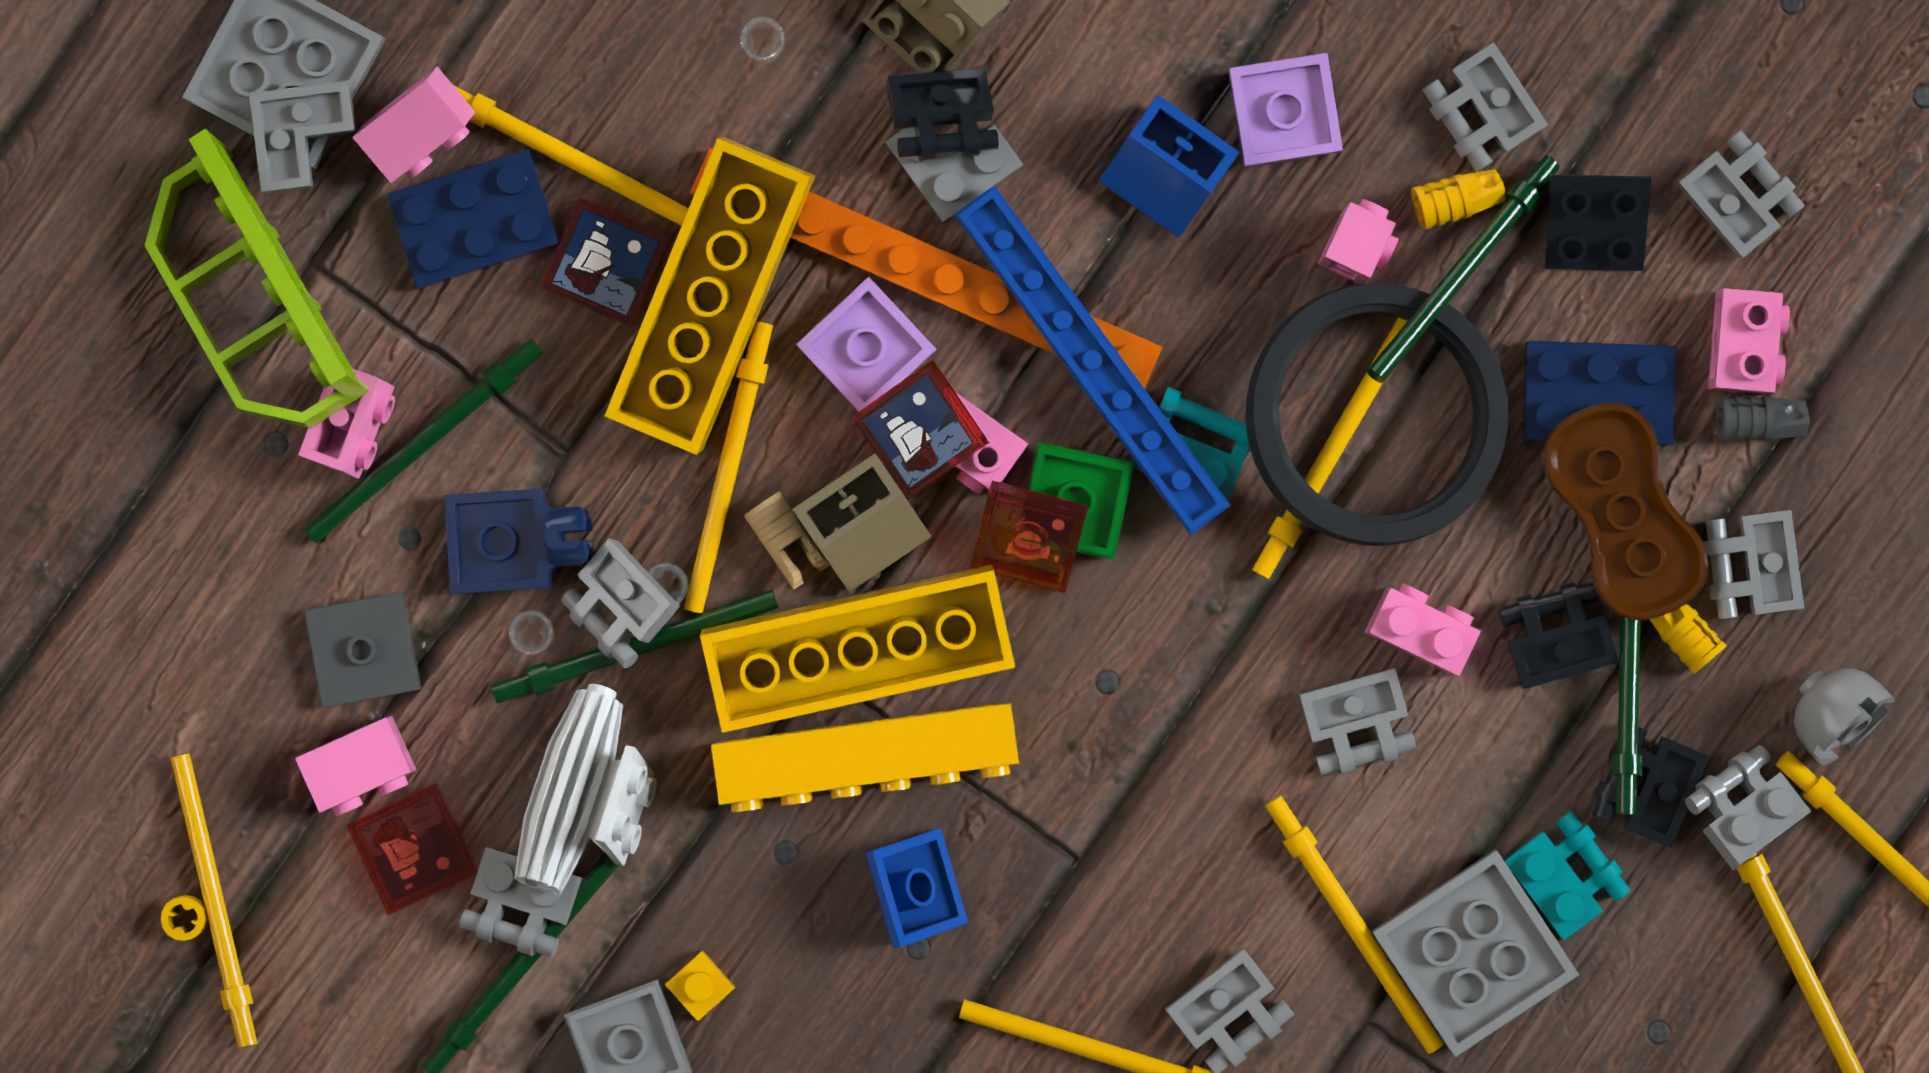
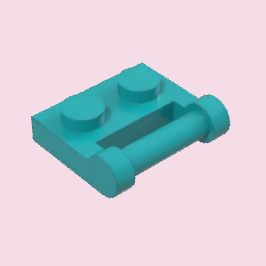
M1167 387L1159 409L1169 422L1172 415L1236 441L1231 454H1228L1177 433L1228 501L1250 449L1246 433V420L1243 423L1180 397L1182 392ZM1136 463L1134 470L1143 473V471Z

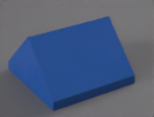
M941 828L866 850V856L894 949L968 923Z

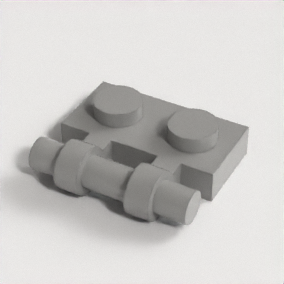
M1494 42L1450 71L1461 87L1449 95L1439 79L1422 89L1432 104V107L1429 108L1436 121H1443L1457 142L1453 147L1461 159L1465 156L1467 157L1476 172L1493 162L1482 146L1492 138L1496 140L1505 154L1548 126V123ZM1468 101L1471 102L1485 123L1483 127L1475 132L1472 131L1458 109Z
M1740 130L1726 142L1738 156L1734 162L1729 165L1720 153L1715 151L1676 185L1736 256L1742 259L1781 227L1769 212L1772 207L1778 203L1790 218L1805 205L1792 191L1796 186L1787 176L1781 178L1764 156L1767 152L1758 142L1753 144L1743 131ZM1748 169L1767 190L1759 199L1740 178Z
M1791 510L1740 516V537L1727 538L1725 519L1705 521L1708 541H1703L1707 556H1710L1714 585H1709L1711 600H1716L1718 619L1738 617L1735 597L1742 596L1750 597L1752 615L1804 609ZM1743 551L1747 581L1733 582L1730 553Z
M610 538L607 539L578 574L579 578L589 587V590L582 596L576 588H572L561 599V602L570 610V619L580 629H587L599 641L597 644L598 649L608 659L615 658L623 668H629L638 659V654L629 645L632 634L639 641L649 643L680 607L619 541ZM604 605L617 617L612 625L601 616Z
M1395 668L1298 694L1311 742L1314 743L1331 738L1334 752L1316 756L1321 776L1340 771L1341 775L1355 772V766L1383 759L1384 763L1399 759L1398 754L1417 749L1411 730L1393 735L1390 721L1408 716ZM1374 726L1377 740L1350 747L1346 733Z
M1760 745L1748 753L1742 751L1731 758L1728 762V768L1715 777L1709 775L1697 783L1696 791L1685 799L1687 808L1693 814L1698 815L1708 808L1716 820L1702 831L1732 870L1811 812L1781 772L1768 782L1760 775V768L1770 762L1771 759L1768 751ZM1740 784L1748 796L1734 806L1727 798V793Z
M486 847L470 893L471 895L488 900L486 909L482 914L465 909L462 913L459 927L475 932L477 939L489 943L496 939L515 945L518 952L534 956L537 952L554 957L558 949L559 939L543 934L547 921L551 920L567 925L582 878L571 874L561 894L541 891L514 879L517 863L516 856ZM507 906L529 913L524 927L503 921Z
M1244 948L1165 1008L1195 1049L1199 1048L1210 1038L1214 1039L1220 1048L1205 1059L1214 1073H1221L1231 1064L1237 1067L1247 1059L1244 1055L1267 1036L1270 1040L1282 1032L1280 1026L1295 1015L1283 999L1268 1011L1260 1003L1259 1000L1275 988ZM1248 1010L1255 1021L1231 1038L1224 1028Z

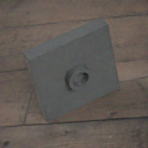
M404 592L304 610L322 708L422 690Z

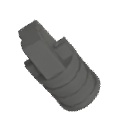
M1720 396L1718 398L1716 406V432L1720 441H1728L1729 439L1734 441H1742L1743 439L1748 441H1756L1757 439L1770 441L1807 435L1810 420L1805 401L1771 398L1770 396Z

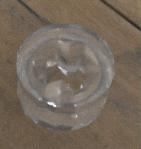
M769 17L752 19L744 26L741 32L743 51L751 61L757 64L772 63L780 58L785 50L786 40L783 29L777 21ZM761 28L763 34L765 28H768L774 32L772 42L775 47L770 52H765L764 47L762 48V53L752 49L755 41L751 34L755 30Z
M669 563L658 564L651 568L648 573L655 580L662 578L663 571L673 572V580L679 578L680 590L672 591L670 596L678 604L681 603L687 596L689 581L685 572L677 565Z
M529 610L521 612L510 624V641L515 649L523 654L534 655L543 653L555 641V623L549 615L542 611ZM527 619L529 624L535 623V619L543 624L540 634L544 640L538 646L536 641H531L530 646L522 641L525 631L521 625Z

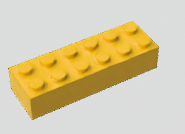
M725 137L717 138L613 393L605 417L695 455L703 451L815 179V175Z
M992 565L702 629L700 633L722 733L1016 668Z
M1010 702L720 741L711 744L719 805L731 803L732 812L761 809L764 806L763 799L779 796L781 798V806L811 802L813 800L812 792L830 790L831 799L857 796L862 793L861 785L880 783L881 792L911 788L910 778L930 776L931 785L961 781V771L979 769L980 778L1009 775V765L1019 764Z

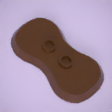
M1603 403L1580 410L1556 425L1549 433L1544 445V470L1552 488L1578 515L1586 530L1590 543L1593 583L1601 600L1613 612L1630 620L1653 619L1675 611L1687 604L1700 592L1707 578V553L1700 536L1675 510L1666 495L1661 480L1658 440L1650 423L1641 413L1630 406L1622 403Z

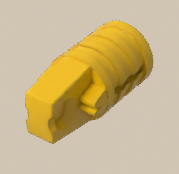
M1496 169L1464 175L1457 174L1448 179L1443 178L1438 180V182L1426 183L1424 186H1416L1411 189L1415 213L1423 230L1431 229L1433 226L1445 225L1447 222H1455L1461 218L1472 217V215L1506 201L1505 187Z
M1685 604L1675 611L1649 620L1661 635L1660 638L1671 647L1670 649L1674 654L1676 653L1680 657L1681 662L1686 664L1689 671L1694 675L1726 648L1727 645L1717 637L1714 630L1708 627L1707 622L1700 618L1699 613L1695 609Z

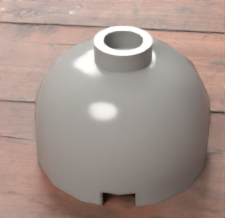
M1840 668L1828 675H1825L1821 670L1817 671L1799 688V691L1804 696L1800 699L1795 709L1794 726L1797 737L1819 764L1831 763L1839 758L1833 750L1841 744H1847L1850 749L1859 744L1888 714L1889 710L1884 704L1894 703L1895 698L1872 676L1855 668Z

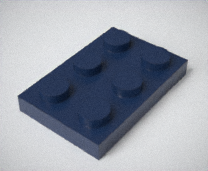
M529 149L387 194L417 289H423L560 245Z
M1526 341L1522 440L1546 441L1549 433L1556 425L1570 415L1597 404L1622 403L1634 408L1645 417L1656 434L1658 445H1673L1676 346Z

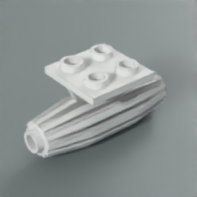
M589 684L587 690H576L548 743L523 818L514 876L515 880L529 887L561 894L590 839L610 857L614 864L620 866L625 865L628 853L634 854L638 848L642 832L641 825H638L643 807H649L654 799L657 780L653 778L654 772L635 747L626 745L622 759L615 761L623 704L615 699L617 692L608 687Z

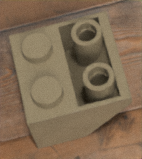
M877 0L862 21L919 74L951 71L989 30L1010 1Z
M876 453L792 509L849 592L931 538V535Z

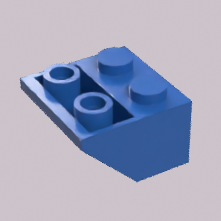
M1157 95L1098 182L1170 233L1180 238L1234 162L1239 151Z

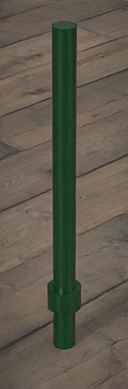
M1544 156L1524 181L1518 180L1505 195L1506 203L1367 369L1368 375L1378 383L1384 382L1521 215H1528L1540 201L1539 193L1550 181L1551 174H1555L1560 168L1555 159L1550 156Z
M531 338L502 363L499 360L495 361L482 372L485 376L482 380L304 528L307 535L315 543H318L497 392L502 395L516 384L517 381L514 378L544 354L541 348Z
M773 589L663 626L649 643L639 641L635 636L631 637L629 645L639 656L698 636L702 629L745 620L777 609L779 606ZM599 649L549 666L546 661L527 668L528 673L493 684L491 689L497 704L531 692H535L536 696L555 690L554 684L618 662L615 658L608 659Z
M1622 616L1620 630L1617 754L1612 755V775L1617 776L1616 815L1636 816L1637 777L1642 776V755L1637 754L1641 620H1630Z
M605 852L582 878L567 925L548 920L543 934L557 938L618 868L619 865L614 864ZM518 952L461 1019L456 1016L443 1031L446 1037L421 1064L422 1068L428 1073H441L461 1049L466 1051L479 1036L476 1031L543 954L536 952L534 956Z

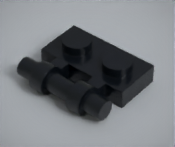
M985 68L888 76L886 89L894 129L914 127L916 135L914 137L897 139V149L900 158L918 156L919 161L935 160L936 154L961 152L963 157L979 156L980 150L998 149L999 139L997 130L979 131L977 122L991 121L994 112ZM958 124L959 133L935 135L933 126Z
M1574 582L1559 586L1558 592L1533 598L1529 594L1516 598V604L1498 609L1503 627L1522 622L1525 629L1526 637L1508 641L1521 689L1524 690L1619 663L1606 615L1586 619L1582 605L1600 600L1593 582L1576 586ZM1565 610L1569 621L1568 625L1547 631L1542 630L1539 617Z
M1638 726L1637 754L1642 755V766L1648 769L1636 795V816H1628L1623 828L1672 848L1688 810L1685 799L1696 791V785L1701 779L1710 756L1665 737L1660 738L1654 754L1642 750L1641 747L1648 730ZM1618 740L1612 754H1617ZM1612 767L1606 781H1600L1595 795L1599 796L1592 812L1593 816L1608 822L1611 821L1616 809L1617 776L1612 775Z

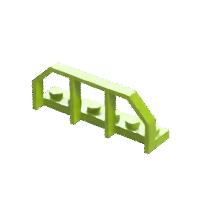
M204 129L189 139L197 156L162 181L145 248L237 409L247 415L312 428L369 392V389L353 371L319 312L322 310L317 300L310 296L277 238L280 235L267 222L231 160L234 156L230 149L208 130ZM200 178L207 184L213 181L221 195L215 199L217 207L228 223L233 224L236 222L244 236L235 244L179 279L163 251L179 193L182 189ZM248 258L253 265L261 264L267 275L262 280L266 292L277 306L283 303L287 310L221 352L189 294ZM289 331L299 346L303 347L307 344L315 359L309 363V366L324 388L332 386L337 391L304 412L249 401L233 374L231 367Z

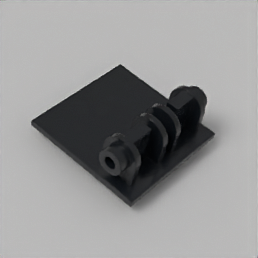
M1551 174V181H1548L1546 188L1549 213L1545 269L1644 271L1651 176Z

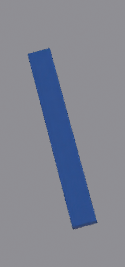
M995 185L955 213L954 216L1188 534L1192 535L1231 505Z

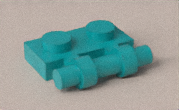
M1572 811L1567 812L1555 822L1566 836L1555 846L1545 832L1540 831L1503 859L1516 880L1563 941L1603 912L1592 896L1599 889L1604 887L1615 902L1631 891L1620 876L1623 872L1614 859L1609 861L1593 840L1596 837L1595 833L1588 824L1582 825ZM1576 851L1593 872L1582 881L1565 860Z

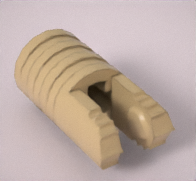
M781 491L772 495L744 515L793 589L804 583L800 570L792 563L784 551L785 548L797 541L810 564L820 572L830 566Z

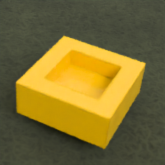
M703 950L665 984L697 1021L735 989L734 984Z

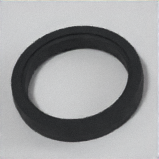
M1384 283L1356 284L1324 293L1298 308L1279 326L1263 348L1254 366L1249 381L1245 409L1246 433L1254 463L1262 480L1279 503L1295 518L1324 535L1344 542L1369 546L1396 545L1426 537L1442 529L1465 512L1483 493L1498 467L1508 429V400L1504 379L1499 364L1484 337L1465 316L1449 304L1446 305L1427 328V331L1439 339L1453 354L1466 377L1472 399L1473 426L1470 443L1459 469L1439 493L1424 504L1399 514L1378 516L1352 512L1329 502L1313 490L1300 476L1286 451L1279 420L1280 396L1286 374L1302 347L1316 333L1329 324L1350 316L1382 314L1399 317L1408 321L1430 295L1429 293L1411 287Z

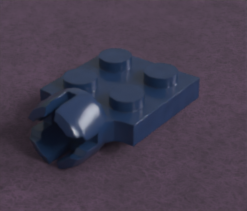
M546 489L444 495L450 594L552 588L551 577L553 570L558 567L585 565L591 560L593 541H567V533L593 531L588 510L581 507L553 508L547 502Z

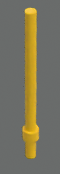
M454 86L475 111V114L469 120L470 122L481 128L488 125L682 226L689 209L688 207L495 107L496 101L480 93L474 96Z
M1398 317L1373 362L1406 324L1407 320ZM1367 372L1304 479L1318 494L1383 384L1373 380ZM1286 510L1282 518L1276 517L1267 533L1271 537L1252 568L1253 572L1267 580L1271 577L1287 547L1293 548L1303 532L1299 528L1302 522Z
M756 321L751 332L745 359L741 358L735 377L740 378L683 608L685 610L703 613L758 386L759 383L764 384L769 366L764 364L773 329L771 324Z
M1790 751L1782 755L1775 765L1803 790L1801 796L1815 809L1821 807L1929 908V880L1834 793L1836 787L1822 774L1816 776Z
M189 753L170 758L223 981L224 990L220 991L223 1008L230 1011L238 1048L257 1044L249 1004H253L249 984L244 985L191 756Z
M1281 795L1268 802L1265 808L1285 836L1282 842L1292 858L1298 857L1427 1054H1431L1441 1048L1444 1042L1315 848L1318 842L1308 826L1302 827Z
M1755 853L1736 869L1743 883L1750 884L1842 1073H1864L1767 875L1771 870L1763 854Z
M964 999L959 1018L1134 1073H1212V1070L1196 1065H1193L1192 1069L966 999Z

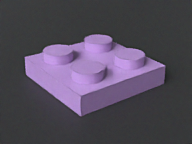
M1328 53L1229 68L1244 168L1343 151Z
M869 277L796 344L861 415L886 398L937 350ZM872 410L863 415V417L865 418Z

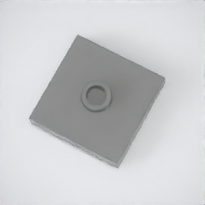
M658 979L564 1014L585 1073H692L690 1063Z

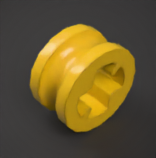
M183 895L170 900L161 912L163 930L171 938L180 941L190 940L199 936L208 925V917L203 901L191 895ZM179 904L185 910L194 909L197 913L198 919L191 921L196 926L189 932L184 925L176 927L173 923L172 917L179 914L174 909Z

